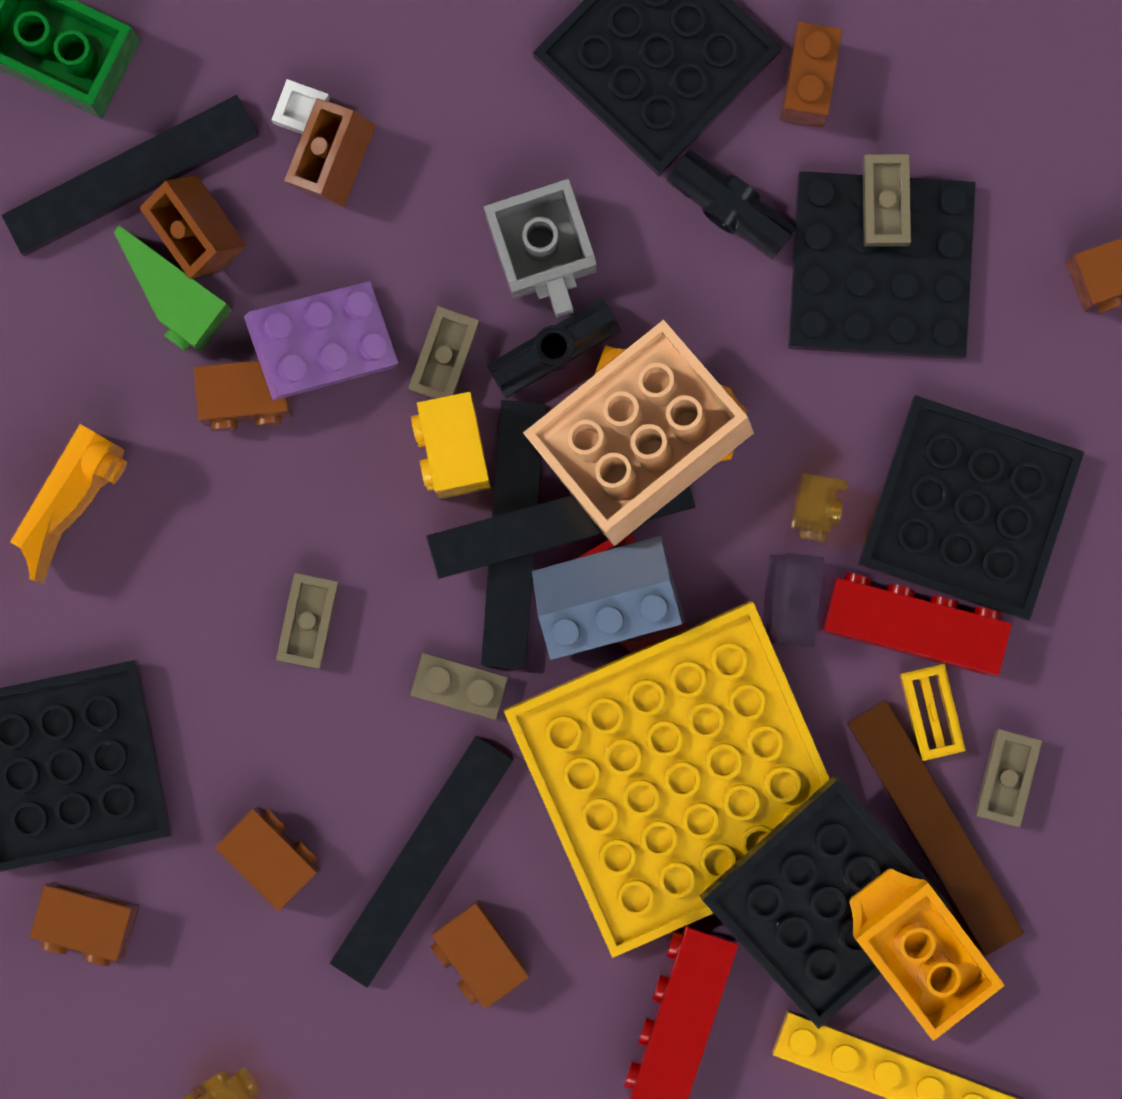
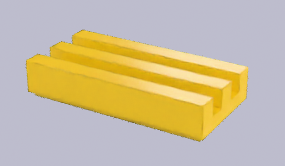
M945 664L899 674L921 760L925 761L966 751ZM936 675L952 745L945 746L929 676ZM919 679L935 749L929 750L912 680Z

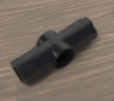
M691 149L683 155L667 178V182L672 187H675L684 196L702 207L704 215L716 226L727 233L738 234L771 260L775 258L796 230V227L762 203L758 193L747 183L733 175H728L727 177Z
M600 298L556 325L543 328L538 332L537 336L487 364V367L507 399L553 371L564 369L572 360L621 332V329L609 306L604 302L603 298ZM558 338L566 344L567 350L562 357L550 359L542 353L541 347L543 343L548 339Z

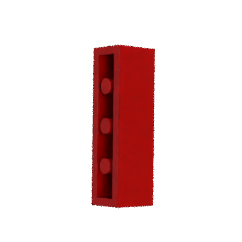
M846 572L844 579L835 578L832 580L820 632L988 676H999L1012 623L1000 620L1001 612L975 606L974 613L957 609L958 601L937 595H932L930 602L913 598L914 589L895 584H889L887 590L871 587V578Z
M691 925L684 926L682 933L673 932L666 953L667 958L673 959L668 976L660 974L652 1000L659 1003L653 1020L645 1018L638 1038V1044L643 1045L644 1049L639 1063L631 1061L623 1087L630 1089L629 1099H689L738 948L736 940Z

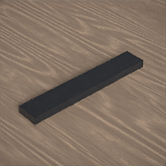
M235 95L1 216L20 253L26 256L154 191L165 180L177 179L259 136L238 95Z
M501 400L492 517L538 505L542 456L523 432L545 415V403ZM534 553L488 565L481 666L526 669Z
M690 486L646 521L695 508ZM571 495L426 536L437 578L442 579L600 535L603 532L574 496Z
M475 736L330 962L332 966L368 988L514 759L478 736Z

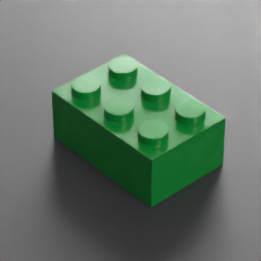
M0 0V71L102 119L141 42L132 27L76 0Z

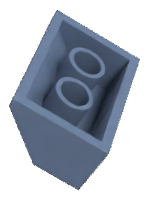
M662 536L532 571L538 617L550 660L685 623Z

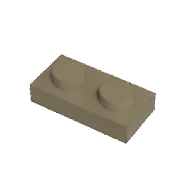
M865 154L862 158L864 246H909L911 243L909 154Z
M437 306L408 390L430 399L455 395L479 328L480 320Z
M294 573L276 656L277 661L322 669L340 582Z
M422 653L410 696L497 720L509 677Z
M995 729L974 816L1021 827L1042 740Z

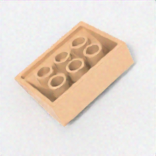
M663 319L523 432V434L590 518L615 546L753 435L754 432L748 416Z

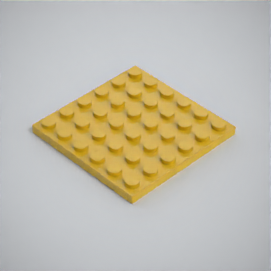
M752 601L504 709L505 716L612 958L713 914L699 895L829 780L826 769Z

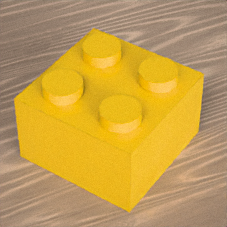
M471 392L417 402L419 414L411 416V422L416 443L418 442L419 447H426L428 459L420 460V466L427 490H434L440 500L491 489Z

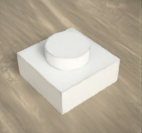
M287 79L273 114L272 122L277 126L303 134L316 98L329 102L330 97L327 93Z

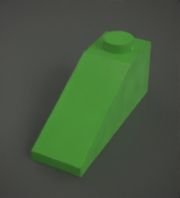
M118 226L114 234L157 319L168 329L164 337L185 352L191 345L201 353L232 312L231 308L198 282L189 279L184 272L128 231Z

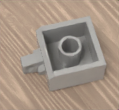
M569 179L483 206L485 218L512 300L536 292L538 299L549 296L556 318L572 314L573 307L567 290L577 287L575 279L596 273L597 264Z

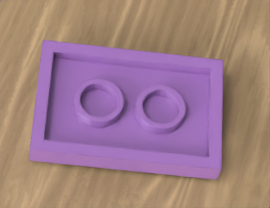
M370 281L249 311L244 316L273 401L389 370L399 364Z

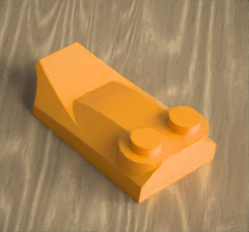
M79 424L10 543L21 549L28 565L29 579L35 582L45 583L62 533L85 511L101 487H104L108 482L115 484L119 480L127 465V461L122 459L124 455L123 448Z
M891 868L887 869L851 897L849 902L853 917V937L933 1041L1005 986L926 880L904 875Z

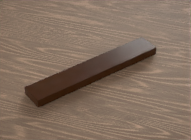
M883 700L846 722L983 955L987 956L1023 935L1024 931L887 701Z

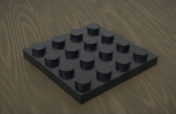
M584 0L533 52V58L660 177L781 53L782 47L732 0Z
M799 171L788 348L950 359L966 358L976 182L910 178V245L864 246L863 175Z
M917 395L913 396L857 565L1024 621H1030L1084 451Z
M138 660L0 688V872L172 836Z
M836 775L829 779L699 895L702 901L818 1029L881 974L853 937V917L849 902L852 896L887 869L892 868L904 875L926 880L950 912L953 910L952 906Z

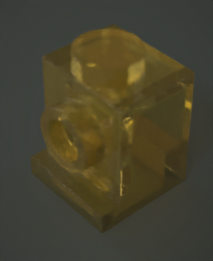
M803 473L798 481L790 529L801 531L800 539L826 543L831 525L838 527L841 518L843 500L836 499V493L844 492L848 481Z
M246 1067L241 1070L239 1069L230 1076L224 1069L202 1083L205 1089L203 1093L198 1086H195L183 1096V1099H258L255 1093L259 1091V1087L255 1078Z

